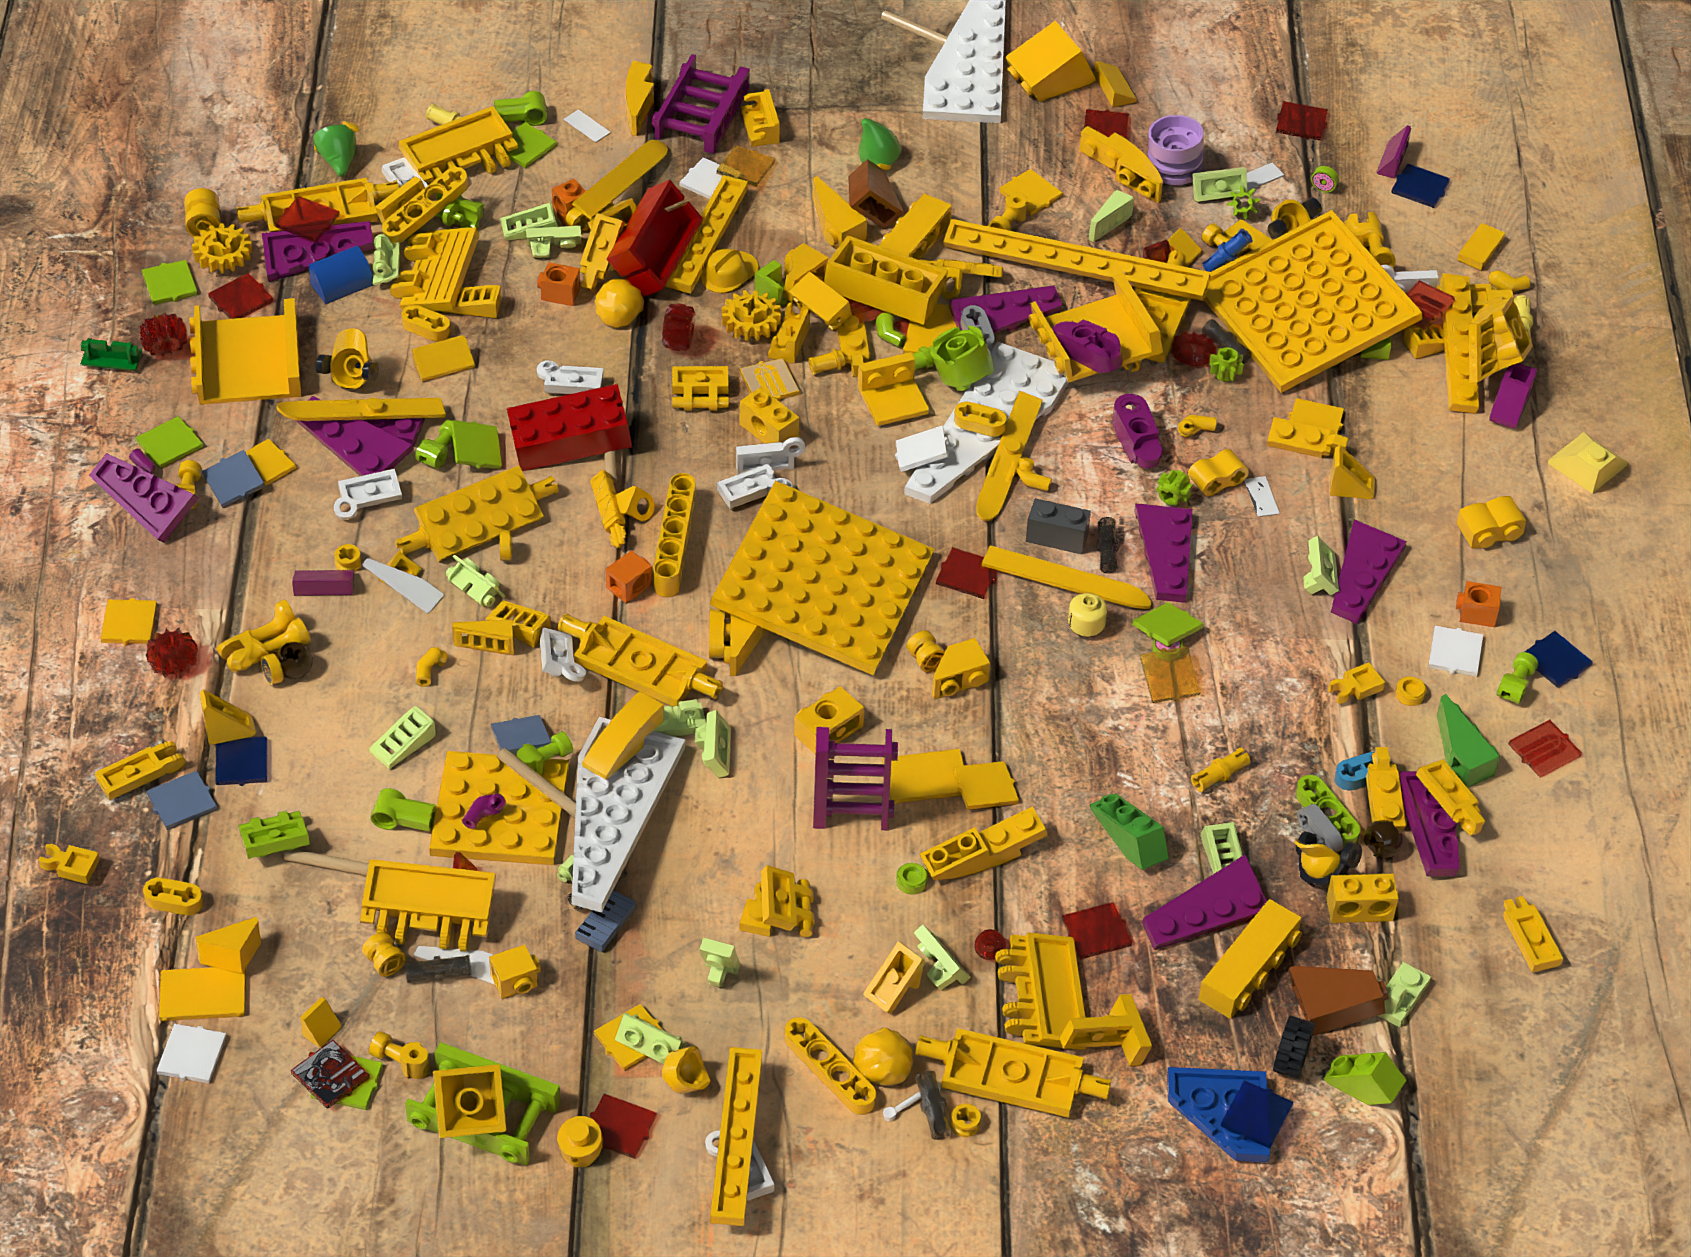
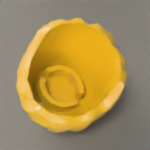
M612 279L604 283L594 301L596 314L601 321L615 328L628 326L643 311L644 305L641 291L624 279Z
M882 1027L863 1036L854 1047L853 1065L870 1082L883 1086L902 1083L911 1074L913 1066L912 1049L909 1046L908 1040L901 1036L898 1031Z

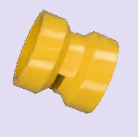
M928 630L917 632L906 644L907 650L912 657L916 658V663L924 672L936 670L945 653L942 647L936 644L935 637Z
M378 932L372 935L362 947V953L369 961L374 962L375 970L382 977L395 974L405 964V954L399 947H394V940L387 932Z

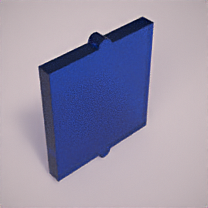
M1407 163L1402 173L1397 175L1396 183L1391 193L1435 208L1439 199L1445 196V189L1450 182V178Z
M1553 631L1542 640H1536L1532 647L1524 651L1536 657L1538 660L1536 670L1557 688H1560L1571 679H1577L1579 674L1593 663L1591 659L1556 631Z
M251 737L216 744V785L239 784V786H244L249 783L267 782V737Z
M1244 1080L1220 1126L1241 1135L1243 1140L1250 1139L1271 1149L1294 1102L1272 1093L1270 1088L1263 1089Z

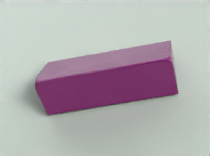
M1405 126L1389 140L1376 172L1378 175L1390 178L1397 176L1409 145L1411 126Z
M295 570L292 579L294 596L353 595L355 572L354 570Z

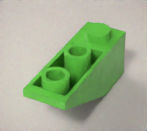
M1447 694L1441 696L1437 719L1446 763L1455 771L1467 788L1494 776L1500 757L1496 748L1484 739L1478 727L1466 718L1458 704L1454 703Z
M1116 793L1105 795L1101 800L1090 804L1091 811L1126 859L1141 870L1169 859L1163 826Z

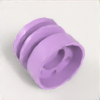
M1183 115L1165 116L1159 118L1150 126L1148 130V158L1160 173L1164 184H1187L1193 181V173L1203 171L1204 132L1202 126L1198 121Z

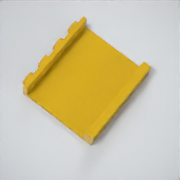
M1124 274L1113 277L1116 295L1044 317L1036 301L1030 303L1032 314L1028 315L1031 328L1033 331L1037 330L1041 345L1045 344L1049 358H1054L1057 372L1059 374L1063 373L1068 383L1099 372L1093 371L1068 357L1052 330L1060 322L1073 321L1079 323L1084 319L1104 327L1108 332L1115 334L1119 338L1123 357L1121 366L1163 353L1160 330Z
M295 298L284 299V315L202 321L200 305L194 306V317H189L190 333L195 334V337H190L191 354H195V357H190L192 374L196 373V377H191V387L193 394L198 393L199 405L302 397Z

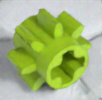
M1242 185L1240 186V193L1230 192L1234 198L1233 202H1229L1227 205L1235 208L1233 216L1243 212V217L1247 219L1249 217L1248 211L1259 212L1255 205L1256 202H1260L1262 199L1255 198L1253 195L1256 191L1255 188L1246 192L1245 186ZM1248 196L1249 199L1247 202L1248 204H1250V206L1241 208L1240 205L1242 202L1239 200V198Z
M1219 348L1217 355L1211 354L1210 374H1215L1216 378L1220 381H1234L1236 374L1242 375L1243 355H1238V352L1233 348Z
M1171 470L1169 475L1163 472L1157 481L1159 486L1156 491L1159 492L1160 499L1168 505L1177 506L1180 501L1186 503L1192 494L1190 489L1193 484L1190 483L1189 477L1182 471Z

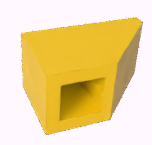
M976 638L947 647L933 675L932 697L934 699L951 696L956 692L971 687H979L989 682L990 662Z

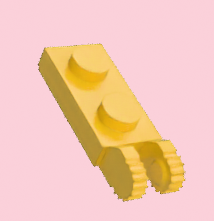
M168 740L152 748L143 749L96 771L94 774L97 783L110 801L165 775V773L172 774L185 766L186 759L180 753L175 754L177 746L174 742Z

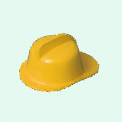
M720 249L709 257L708 263L701 275V281L708 290L714 293L732 292L755 275L759 264L757 259L749 253L736 249Z

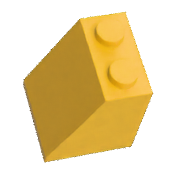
M1056 21L1005 57L1010 65L1007 71L1015 81L1020 79L1022 82L1020 86L1027 96L1033 95L1038 102L1096 81L1082 50Z

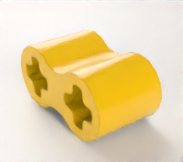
M1225 449L1212 458L1200 459L1190 467L1188 476L1202 493L1209 497L1217 494L1225 487L1241 484L1248 476L1249 469L1231 449Z

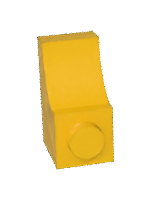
M805 243L790 250L784 259V276L786 280L783 297L793 302L794 298L789 295V290L809 271L824 281L829 257Z

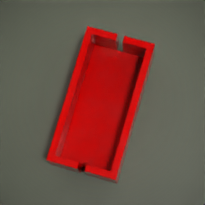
M671 180L647 189L606 258L621 277L626 275V280L641 291L642 297L664 288L704 219L689 201L668 210L665 209L683 201L685 198Z
M618 384L506 408L519 466L522 471L632 447Z

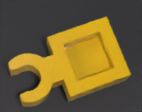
M1368 662L1344 672L1343 679L1332 680L1329 683L1328 692L1341 691L1337 695L1336 702L1343 704L1349 700L1351 695H1355L1358 700L1383 691L1385 681Z
M46 844L45 846L46 854L53 857H39L38 859L40 868L47 871L56 869L58 877L88 884L100 861L99 852L71 845L64 852L60 851V848L54 844Z
M758 882L754 887L755 900L748 898L746 900L739 922V931L770 937L773 926L763 923L761 883Z

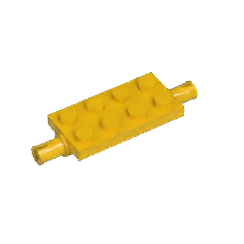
M366 177L261 195L260 204L236 207L239 224L264 220V222H267L269 232L365 221L375 222L378 221L375 209L377 200L387 198L399 189L397 180L380 184L368 183Z
M1177 250L1170 252L1167 263L1183 266L1186 261L1185 254L1180 251L1177 259H1175ZM1136 287L1135 293L1160 330L1163 353L1145 359L1164 364L1192 298ZM1142 360L1132 362L1134 365L1131 372L1139 370ZM1132 363L1123 365V367L1129 371Z
M518 465L415 507L413 511L418 519L419 528L414 533L395 539L396 548L401 547L399 552L404 556L423 547L429 548L433 551L438 562L443 561L454 554H460L500 537V531L513 532L542 520L544 516L537 500L558 493L557 483L552 484V482H555L553 476L530 485Z
M565 613L559 621V631L580 639V646L573 654L575 663L636 691H641L670 706H678L679 701L683 702L688 693L693 689L711 696L713 699H717L722 691L723 681L703 674L707 669V660L616 620L603 616L598 623L591 621L586 623Z
M957 1028L954 1039H949L948 1042L920 1035L915 1055L943 1060V1064H946L941 1088L1069 1118L1075 1095L1083 1093L1107 1100L1112 1080L1083 1074L1084 1057Z

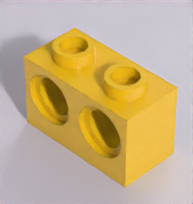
M1394 873L1331 875L1326 897L1331 923L1393 921L1398 903Z

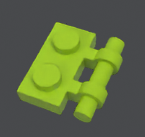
M287 810L277 812L278 816L261 820L259 817L250 819L248 823L238 825L248 859L265 857L271 853L295 850L301 846L309 845L308 832L300 810L288 813Z

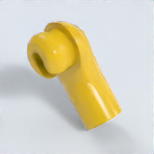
M1027 457L1021 458L1016 472L1023 484L1048 492L1052 478L1036 474L1033 469L1034 461Z

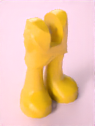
M1367 212V222L1359 223L1357 213L1349 214L1344 222L1347 228L1364 247L1369 246L1370 254L1380 265H1389L1393 268L1396 263L1395 255L1390 248L1382 247L1384 237L1376 212Z
M283 599L275 604L274 619L253 630L249 628L225 640L216 649L218 654L227 660L230 671L235 673L246 670L261 661L262 656L277 653L278 649L285 643L297 642L307 645L311 643V639L303 621L300 618L296 619L290 604L286 599ZM274 638V639H272V640H270V641H267V642H265V643H261V642L266 641V640H268V639Z

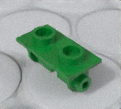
M88 338L81 342V351H84L80 364L82 366L136 371L142 349H139V346L134 345L133 342L112 341L111 346H108L105 340Z

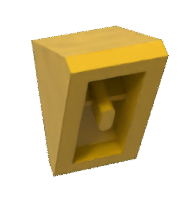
M1340 445L1335 447L1330 472V496L1361 499L1374 498L1375 476Z
M204 689L201 690L199 694L209 745L254 736L256 730L251 714Z
M257 917L195 937L200 964L243 974L261 945Z

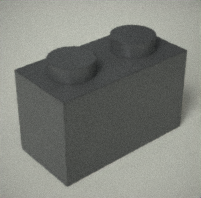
M1035 498L1028 517L1026 542L1082 555L1089 533L1091 511Z

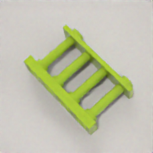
M442 1042L439 1043L435 1050L436 1070L500 1064ZM500 1064L504 1111L509 1102L514 1099L529 1104L513 1135L509 1136L501 1132L451 1138L499 1155L508 1162H518L527 1166L530 1161L529 1143L525 1139L541 1111L546 1110L554 1114L557 1112L561 1104L560 1085ZM434 1083L422 1103L408 1098L405 1102L407 1122H410L416 1128L429 1129L438 1133L436 1108H434L436 1106Z

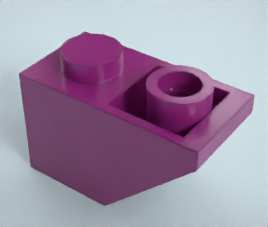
M1520 363L1508 366L1489 421L1516 429L1532 394L1538 369Z

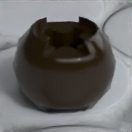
M297 642L285 643L278 649L276 654L281 663L285 678L300 679L310 672L313 657L309 648L304 644Z
M1379 820L1374 821L1367 827L1364 843L1365 846L1368 845L1374 857L1381 859L1389 858L1400 851L1403 835L1394 826V822Z

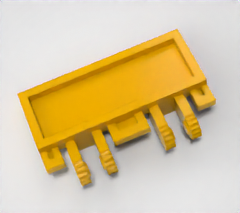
M494 106L400 140L399 149L422 180L428 183L437 179L446 170L457 167L454 162L462 169L481 163L489 174L496 172L495 163L491 159L493 154L501 166L507 168L511 163L501 144H503L508 152L517 149L518 144L512 137L513 133Z
M477 227L432 230L409 237V246L405 247L403 254L408 260L415 261L412 270L400 271L399 277L394 279L396 284L393 283L390 288L391 296L402 298L399 305L401 309L410 305H418L432 311L454 310L480 236Z
M370 859L361 904L360 923L374 925L376 911H380L376 933H388L389 917H399L395 939L397 944L404 945L410 915V929L436 932L439 918H443L439 948H448L452 923L462 924L458 946L459 951L467 952L472 922H474L473 936L487 937L496 874L492 872Z
M1027 932L1025 936L1011 934V949H1000L995 955L999 965H1006L999 967L1000 969L997 971L998 978L1004 982L1016 983L1018 1002H1007L1002 1008L1004 1016L1013 1018L1005 1022V1031L1011 1035L1023 1036L1024 1044L1063 1048L1059 1038L1068 1021L1080 1016L1085 1017L1074 938ZM1083 1047V1048H1068V1049L1085 1050L1087 1047Z

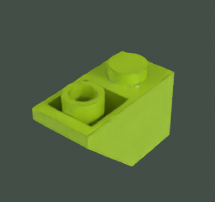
M1386 1052L1338 1056L1331 1063L1330 1070L1323 1078L1327 1084L1367 1105L1392 1103L1406 1082L1405 1077Z

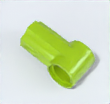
M529 91L522 98L494 100L495 109L504 122L525 121L531 126H538L547 120L545 97L539 91Z
M385 788L378 795L370 820L375 826L386 830L394 829L397 825L430 831L433 829L437 805L406 799L398 790Z

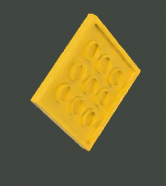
M447 751L429 846L430 856L554 865L563 808L498 759L497 754ZM549 759L544 762V771L541 774L544 779L564 794L568 779L569 760ZM497 793L505 798L506 805L499 814L482 817L474 829L467 828L462 823L463 817L478 797Z

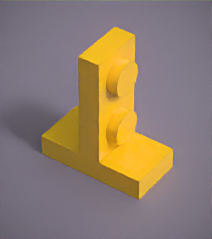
M1120 994L1109 1015L1089 1018L1080 1016L1070 1019L1059 1038L1063 1049L1121 1045L1129 1066H1141L1152 1047L1131 994Z

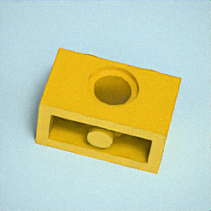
M761 387L740 400L739 425L764 444L784 443L789 438H799V416Z
M839 686L833 691L823 694L817 702L808 708H802L794 718V736L815 754L816 727H829V740H835V743H839L863 727L864 706Z

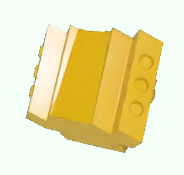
M1512 296L1505 299L1504 297H1496L1486 302L1484 307L1479 309L1474 316L1472 323L1468 325L1469 383L1479 382L1503 368L1524 361L1533 347L1529 333L1522 322L1518 307L1513 301Z

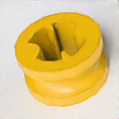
M344 544L335 550L334 558L337 570H354L355 572L360 568L361 555L358 547L352 544Z
M968 1103L957 1105L951 1114V1128L953 1132L961 1137H971L979 1131L981 1121L979 1109ZM961 1117H966L968 1121H971V1123L965 1124L964 1120H961Z

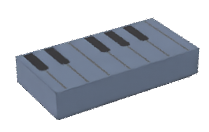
M613 890L602 913L592 910L576 930L575 939L603 952L635 911L636 901Z

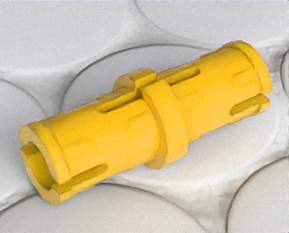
M1238 748L1222 759L1216 758L1212 760L1210 766L1191 776L1194 788L1201 785L1197 788V791L1203 792L1219 781H1227L1230 779L1231 774L1250 764L1248 753L1240 755L1245 750Z

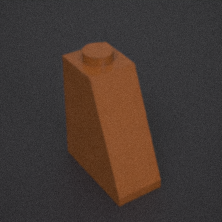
M867 159L848 176L849 205L852 209L883 229L887 228L903 213V209L882 168Z
M1293 966L1289 968L1291 986L1305 1020L1315 1023L1313 1036L1385 1014L1384 1000L1389 999L1384 982L1377 981L1373 970Z

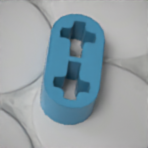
M1374 751L1340 762L1335 772L1334 780L1336 785L1348 791L1367 786L1365 775L1368 772V765L1373 764L1372 753Z

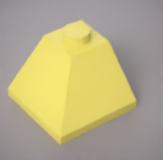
M1583 432L1551 457L1548 464L1593 494L1628 465V461Z

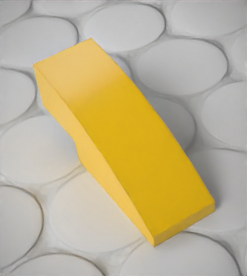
M633 60L626 79V116L631 134L637 136L654 104L653 65Z
M639 691L605 727L582 761V767L607 780L644 748V738L663 722L664 704Z

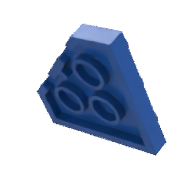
M1168 1067L1167 1098L1168 1102L1235 1161L1269 1162L1270 1146L1266 1071Z

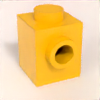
M525 944L489 956L490 975L501 999L515 994H524L532 988L538 987L537 973L541 972L540 964L535 954L530 955Z

